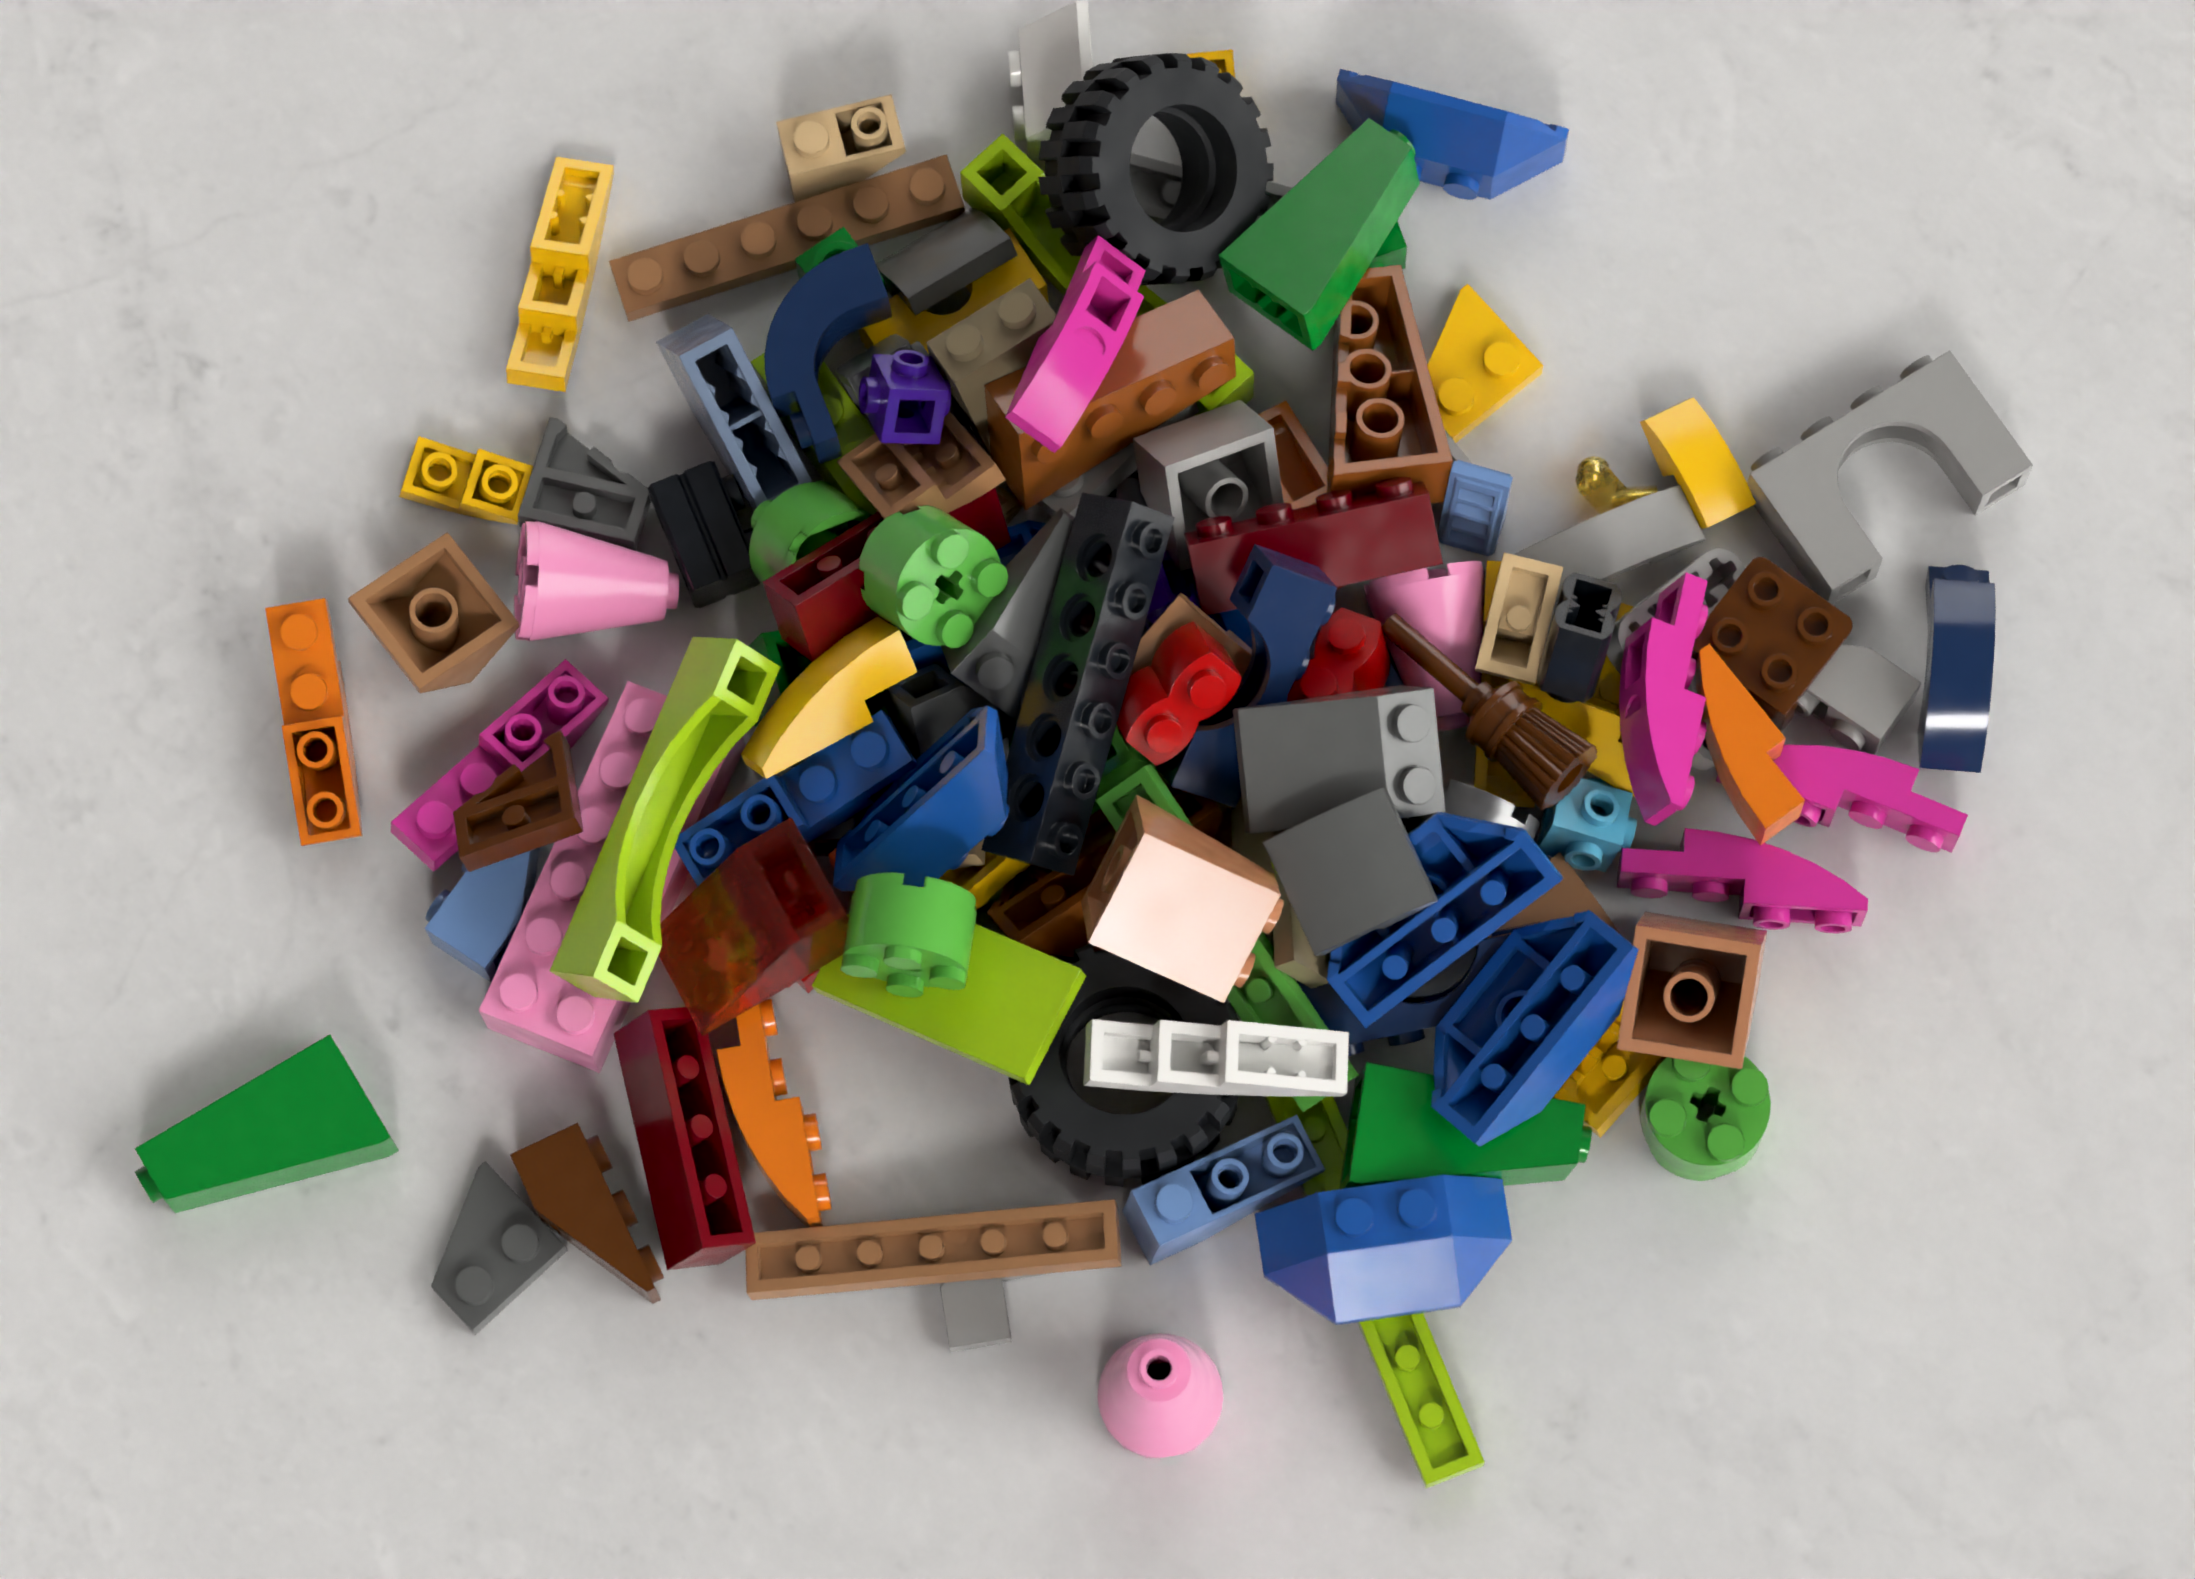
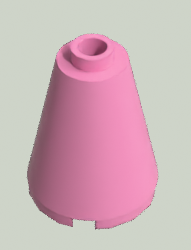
M525 521L522 524L515 576H518V595H514V617L519 622V628L514 632L515 639L534 641L663 621L666 609L677 608L679 574L669 573L667 560L540 521Z
M1482 561L1447 564V569L1428 570L1426 567L1370 581L1369 584H1364L1367 603L1374 618L1380 621L1382 626L1391 615L1397 613L1478 684H1481L1482 673L1476 672L1475 666L1483 636L1485 573ZM1384 635L1387 648L1403 684L1406 686L1434 688L1438 732L1468 726L1470 718L1461 711L1463 702Z
M1166 1333L1148 1334L1127 1342L1112 1355L1100 1377L1098 1405L1107 1431L1125 1449L1146 1458L1171 1457L1194 1450L1212 1433L1222 1411L1223 1388L1214 1362L1198 1345L1177 1335Z

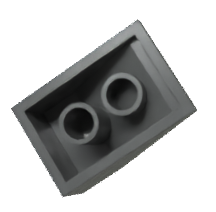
M1062 508L1005 566L1008 572L1007 585L1002 593L993 597L974 624L971 639L960 648H949L946 645L941 646L951 674L1016 721H1018L1075 519Z
M1397 685L1233 709L1245 833L1288 830L1319 814L1380 788L1387 789L1400 819L1434 814L1436 812H1446L1434 688Z

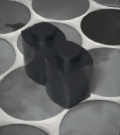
M1576 572L1564 580L1536 678L1541 691L1546 692L1550 697L1566 703L1578 701L1584 703L1595 694L1622 601V593L1617 584Z

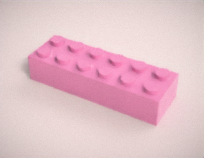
M627 681L577 792L584 832L554 843L479 1008V1013L488 1029L598 1073L601 1072L615 1040L613 1033L620 1029L631 1002L593 997L550 972V968L667 697L630 681ZM743 737L714 770L697 797L680 833L718 809L739 762L741 753L746 746ZM675 848L669 862L662 893L661 935L689 874Z

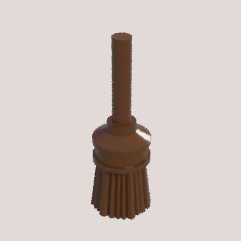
M1397 613L1391 615L1382 626L1384 635L1463 702L1461 711L1470 717L1465 739L1471 745L1480 747L1484 751L1485 757L1491 762L1498 761L1541 810L1558 804L1560 800L1581 781L1580 779L1586 774L1597 757L1598 751L1596 746L1542 712V703L1535 697L1530 698L1523 692V687L1517 681L1508 682L1497 688L1491 686L1487 681L1478 684Z

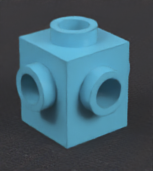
M1581 778L1578 785L1560 800L1558 804L1544 809L1537 845L1545 855L1551 857L1560 852L1565 862H1568L1573 868L1585 871L1598 870L1606 872L1618 852L1621 853L1622 848L1631 847L1637 825V819L1628 817L1633 793L1614 788L1602 779Z

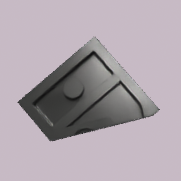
M550 417L518 513L519 527H522L525 521H540L636 551L651 504V498L646 486L629 473L618 471L613 466L611 459L594 446L588 449L567 432L566 424L557 418Z
M485 1161L477 1169L431 1287L476 1335L568 1250Z

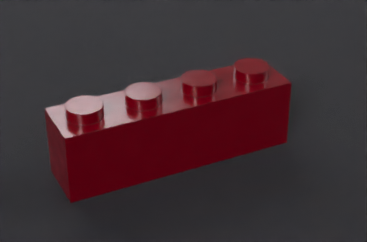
M1395 477L1378 482L1375 485L1376 491L1352 496L1351 490H1336L1317 496L1315 498V505L1292 509L1290 503H1277L1257 509L1255 511L1256 518L1232 523L1230 516H1218L1199 521L1195 524L1196 531L1184 533L1200 609L1207 615L1237 609L1229 598L1254 544L1318 566L1337 587L1443 564L1429 492L1422 481L1412 483L1411 477Z
M996 488L970 503L947 513L985 536L992 543L996 551L1011 542ZM878 512L763 581L781 638L811 662L844 636L875 617H880L863 600L861 589L865 590L864 572L859 570L860 556L864 545L874 529L884 520Z
M702 1006L647 1010L613 1033L666 1269L674 1270L720 1265L756 1244Z

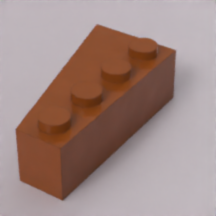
M1401 265L1368 268L1334 322L1327 492L1351 490L1352 496L1376 491L1375 485L1383 480L1395 477H1411L1412 483L1420 481L1424 483L1429 492L1431 504L1444 502L1453 460Z
M1199 289L1136 317L1095 395L1061 448L1055 453L1005 418L1026 367L984 385L991 459L998 466L1006 479V484L1024 510H1028L1061 487L1133 443V438L1150 432L1236 377L1234 336Z

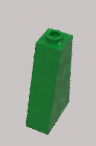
M1368 118L1219 254L1228 291L1314 351L1322 344L1420 184L1414 159L1416 152L1411 142L1401 132L1395 129L1388 131Z
M329 1034L136 1147L135 1150L144 1166L136 1170L135 1174L153 1203L163 1198L175 1213L387 1158L399 1150L337 1044Z
M1366 1062L1355 1079L1339 1189L1437 1175L1499 1178L1503 1180V1186L1563 1181L1576 1167L1578 1162L1585 1163L1588 1157L1592 1128L1583 1125L1586 1104L1552 1098L1540 1113L1479 1147L1431 1107L1432 1091L1435 1090L1434 1075Z

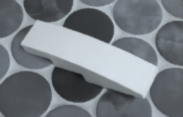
M1092 1019L1086 1024L1084 1086L1210 1095L1344 1096L1347 1094L1349 1032L1227 1020L1220 1026L1170 1020H1159L1154 1025Z

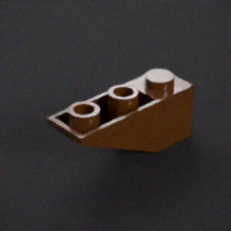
M575 1123L510 1154L530 1200L541 1221L652 1304L661 1300L653 1283L663 1279V1273L649 1244L637 1249L628 1228L639 1222L624 1190L622 1189L611 1194L602 1173L613 1167L598 1135L585 1139L579 1124Z

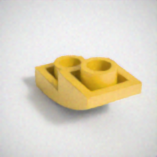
M1694 397L1640 421L1662 476L1674 475L1701 529L1708 528L1756 504L1752 492L1726 442Z
M418 436L399 497L466 516L517 525L519 521L518 513L534 466L479 448L476 454L469 453Z

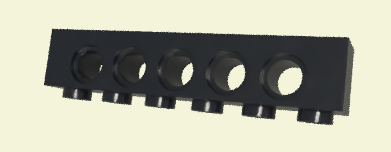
M1082 492L1006 760L1009 814L1004 825L995 835H987L984 838L982 851L1074 876L1175 517L1132 501Z

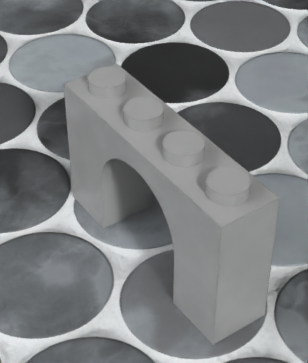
M1950 350L1935 360H1932L1929 355L1921 357L1903 370L1900 374L1901 381L1884 391L1880 386L1867 390L1850 405L1852 411L1834 422L1831 417H1825L1817 421L1802 433L1800 437L1802 442L1785 452L1780 447L1774 448L1758 458L1751 466L1753 472L1750 473L1747 484L1756 501V504L1753 506L1814 592L1831 604H1834L1876 578L1883 559L1847 509L1839 491L1838 470L1858 450L1882 442L1903 443L1920 449L1937 462L1974 515L1979 514L2021 488L2027 481L2033 464Z

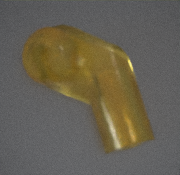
M1590 456L1583 459L1577 468L1575 481L1578 491L1599 514L1658 492L1656 485L1626 487L1609 468L1607 461L1598 456Z

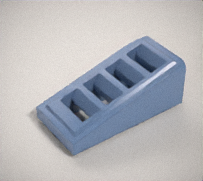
M1461 460L1454 461L1439 523V542L1485 556L1493 555L1496 551L1506 517L1513 477L1510 476L1511 474Z

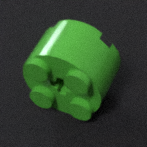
M822 480L796 485L780 494L774 500L762 502L754 510L751 517V526L754 530L750 540L749 559L756 578L763 584V581L867 519L871 514L831 484Z
M923 505L916 506L919 510L906 514L898 511L885 518L874 529L862 550L859 570L864 572L865 590L861 589L863 600L874 613L921 643L931 646L946 645L949 648H960L971 639L974 624L993 597L999 595L1005 589L1008 582L1007 569L1001 564L996 549L985 536L941 509Z
M876 873L859 878L852 896L841 964L842 972L854 977L876 978L887 981L886 991L902 997H920L923 995L924 987H939L949 990L964 989L967 981L977 916L975 896L956 884L925 876L923 888L903 885L905 873Z
M1746 1056L1742 1069L1670 1057L1665 1058L1650 1078L1640 1111L1642 1132L1656 1161L1669 1172L1693 1181L1712 1180L1716 1177L1735 1172L1746 1165L1758 1149L1770 1117L1769 1086L1764 1074ZM1702 1103H1707L1714 1107L1713 1114L1707 1122L1696 1118L1697 1110Z

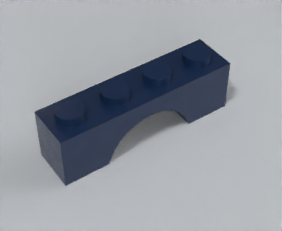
M1254 544L1229 598L1246 618L1251 630L1252 656L1249 665L1232 699L1216 714L1199 721L1194 736L1180 753L1156 766L1170 786L1236 808L1241 797L1233 709L1285 702L1294 681H1298L1304 675L1310 659L1309 648L1319 627L1324 626L1333 613L1336 601L1335 592L1338 588L1318 566Z
M1540 921L1494 931L1478 943L1473 962L1466 973L1455 984L1433 995L1408 996L1367 1028L1362 1025L1329 983L1312 989L1299 981L1297 983L1329 1030L1349 1032L1348 1056L1364 1052L1363 1042L1387 1037L1389 1046L1413 1043L1425 1038L1424 1029L1436 1027L1514 929L1537 924Z

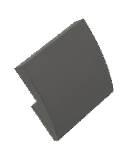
M970 208L878 262L876 266L885 281L887 292L892 297L898 295L916 316L1018 255L1011 238L985 213L978 209Z
M1380 788L1339 805L1263 842L1315 956H1323L1376 928L1385 929L1438 902L1436 894L1386 788Z

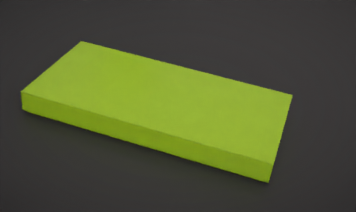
M848 916L812 984L817 993L1030 1086L1086 978L1082 969L975 924L967 981L964 989L949 990L939 987H924L923 995L920 997L897 996L886 991L887 981L876 978L854 977L842 972L841 964L849 920Z

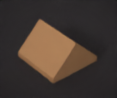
M448 532L348 598L349 604L420 694L471 683L519 628V622Z

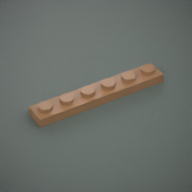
M947 154L616 258L610 260L609 264L628 322L797 269L795 258L843 226L858 246L866 243L870 246L949 221L965 212V205Z
M1115 1199L754 1233L756 1244L745 1249L746 1292L751 1300L1122 1267L1119 1207Z

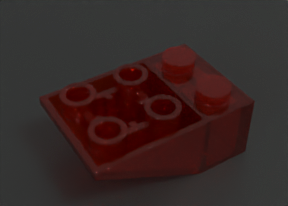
M792 817L737 848L660 923L662 948L658 956L699 1032L704 1036L842 956L849 914L810 844Z

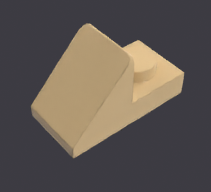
M1503 553L1475 666L1476 672L1535 685L1564 567Z

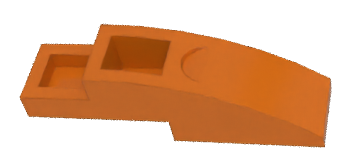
M321 598L267 607L265 611L284 722L282 732L301 846L363 836L352 736L341 662L337 659L328 600Z
M756 982L731 986L741 1045L717 1049L716 1051L723 1083L735 1119L753 1159L771 1188L786 1207L807 1228L821 1227L823 1224L820 1211L831 1210L832 1205L826 1173L814 1175L811 1151L822 1150L816 1113L804 1114L800 1096L777 1100V1096L786 1095L788 1091L782 1058L770 1059L767 1037L778 1035L772 999L761 1000Z

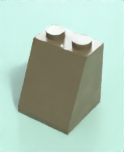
M1030 278L926 342L929 356H932L943 379L949 381L951 397L960 409L965 422L990 458L984 385L1026 367L1038 338L1052 326L1056 317L1055 312Z

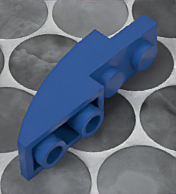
M880 710L871 716L873 719L871 724L818 751L782 776L773 775L768 779L763 778L680 833L675 849L699 890L705 893L725 885L809 843L873 804L874 802L870 796L919 765L889 715Z

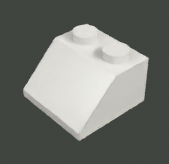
M1088 0L1075 1L1020 28V51H1008L1011 87L1023 86L1024 105L1012 106L1015 141H1026L1027 155L1032 161H1041L1039 160L1041 141L1049 140L1051 130L1046 128L1048 118L1053 108L1065 107L1066 105L1061 100L1063 92L1073 81H1084L1085 72L1093 68Z

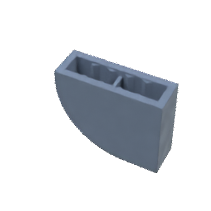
M707 314L656 341L707 439L728 474H733L740 492L754 510L762 502L774 500L780 494L796 485L812 482L732 327Z

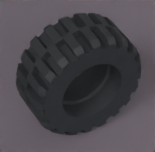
M1165 53L1117 58L1112 63L1098 64L1087 70L1083 77L1084 81L1072 82L1061 97V100L1066 104L1065 107L1053 108L1048 118L1046 128L1051 130L1049 140L1041 141L1039 160L1045 161V176L1039 177L1041 195L1048 194L1051 205L1045 212L1051 227L1063 230L1064 235L1060 238V241L1071 256H1081L1084 248L1099 235L1146 270L1141 282L1142 285L1196 282L1214 276L1217 269H1222L1219 254L1255 223L1258 216H1262L1267 212L1271 196L1265 195L1267 181H1273L1274 163H1267L1266 148L1271 147L1267 128H1259L1256 118L1261 113L1252 97H1241L1239 95L1243 87L1237 79L1229 72L1218 73L1219 68L1217 65L1202 57L1189 58L1187 54ZM1151 116L1161 121L1169 130L1178 146L1182 162V183L1178 199L1169 215L1160 224L1153 221L1142 209L1135 196L1130 177V157L1135 138L1144 123Z
M1091 943L1074 949V959L1068 963L1082 969L1086 978L1030 1086L1008 1077L1013 1104L1017 1107L1020 1122L1029 1138L1035 1137L1040 1143L1041 1152L1054 1163L1059 1160L1067 1163L1070 1166L1071 1174L1088 1180L1091 1174L1105 1177V1185L1124 1187V1179L1141 1178L1142 1185L1160 1178L1161 1173L1171 1169L1175 1171L1192 1163L1193 1158L1201 1151L1208 1155L1220 1142V1132L1223 1127L1231 1125L1237 1111L1239 1095L1173 1093L1160 1105L1141 1113L1123 1115L1099 1110L1082 1100L1070 1082L1067 1072V1056L1073 1039L1092 1019H1098L1102 1016L1118 1012L1145 1014L1157 1020L1220 1026L1227 1020L1239 1021L1230 1003H1226V1001L1225 1003L1220 1002L1106 950L1094 952Z

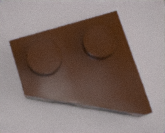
M561 731L552 733L543 740L549 750L522 772L513 764L499 775L486 791L475 794L453 812L459 858L468 872L584 832L570 745Z

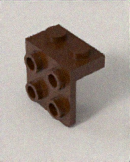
M1756 557L1748 564L1707 617L1702 632L1695 639L1691 658L1697 662L1699 651L1710 644L1782 733L1793 719L1800 698L1850 635L1853 623L1848 615L1769 559Z

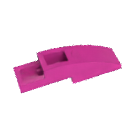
M1099 235L1084 248L1052 326L1038 338L1005 418L1053 453L1061 448L1095 395L1120 350L1144 298L1138 292L1146 270Z
M1687 572L1659 594L1655 616L1626 638L1621 665L1619 709L1625 763L1632 790L1644 822L1653 826H1657L1677 810H1683L1688 804L1695 784L1694 777L1689 775L1693 756L1700 749L1707 729L1706 722L1701 720L1706 697L1687 689L1696 671V660L1691 658L1694 642L1702 632L1708 616V607L1703 604L1708 581Z
M565 659L479 734L478 746L393 819L390 832L434 872L458 851L453 815L456 809L475 794L486 791L493 784L494 780L513 764L522 772L549 750L543 740L552 733L561 731L571 749L607 706L609 698Z
M1787 744L1783 746L1781 755L1774 760L1775 764L1805 800L1799 818L1794 821L1803 826L1815 827L1819 823L1829 828L1839 806L1848 810V816L1861 825L1874 829H1881L1885 825L1906 834L1905 839L1917 848L1929 852H1939L1940 849L1952 853L1968 817L1966 813L1912 792V787L1920 769L1889 758L1844 748ZM1717 775L1716 782L1721 783L1719 776Z
M1685 828L1680 842V851L1622 848L1618 861L1617 888H1629L1632 895L1641 898H1662L1668 895V891L1692 892L1694 899L1704 902H1722L1728 900L1729 895H1739L1738 919L1753 920V925L1762 929H1785L1790 926V922L1815 923V929L1820 932L1845 933L1851 931L1852 926H1861L1868 911V898L1840 877L1816 863L1785 849L1767 843L1760 846L1757 840L1723 832Z

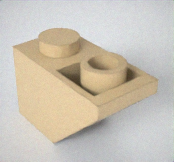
M892 94L776 122L781 150L795 202L863 181L906 152Z

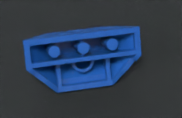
M1340 69L1337 77L1336 104L1353 132L1368 118L1388 131L1395 129L1401 132L1415 149L1416 155L1414 159L1419 182L1443 187V190L1453 197L1464 200H1473L1481 197L1491 200L1563 162L1569 128L1545 124L1537 119L1369 75H1358L1356 72Z
M988 705L983 708L971 709L916 760L919 765L889 785L867 809L858 826L853 830L849 829L839 839L836 846L834 887L843 892L855 891V885L859 878L876 873H905L903 885L924 887L925 876L939 879L949 869H957L964 862L973 847L987 835L993 836L1002 828L1009 814V805L1007 804L1008 770L996 710Z
M1436 812L1408 834L1438 902L1385 929L1376 928L1331 951L1327 981L1365 1028L1563 880V876L1524 828Z
M1590 910L1575 913L1572 917L1548 920L1514 929L1436 1026L1433 1066L1435 1090L1432 1091L1431 1107L1479 1147L1540 1113L1619 1016L1639 949Z
M1437 1175L1324 1191L1255 1214L1264 1278L1276 1286H1280L1297 1300L1335 1325L1461 1308L1500 1255L1504 1253L1512 1242L1503 1180L1499 1178Z

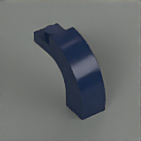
M868 243L834 255L807 272L782 300L773 317L766 339L765 375L772 405L779 418L787 415L790 416L801 448L813 445L819 464L842 457L839 439L819 388V375L824 359L832 347L846 335L892 317L889 297Z
M1951 565L1948 567L1928 566L1925 584L1928 623L1927 659L1917 732L1919 768L1981 773L1993 680L1996 621L1995 583H1990L1989 571L1975 570L1966 565Z

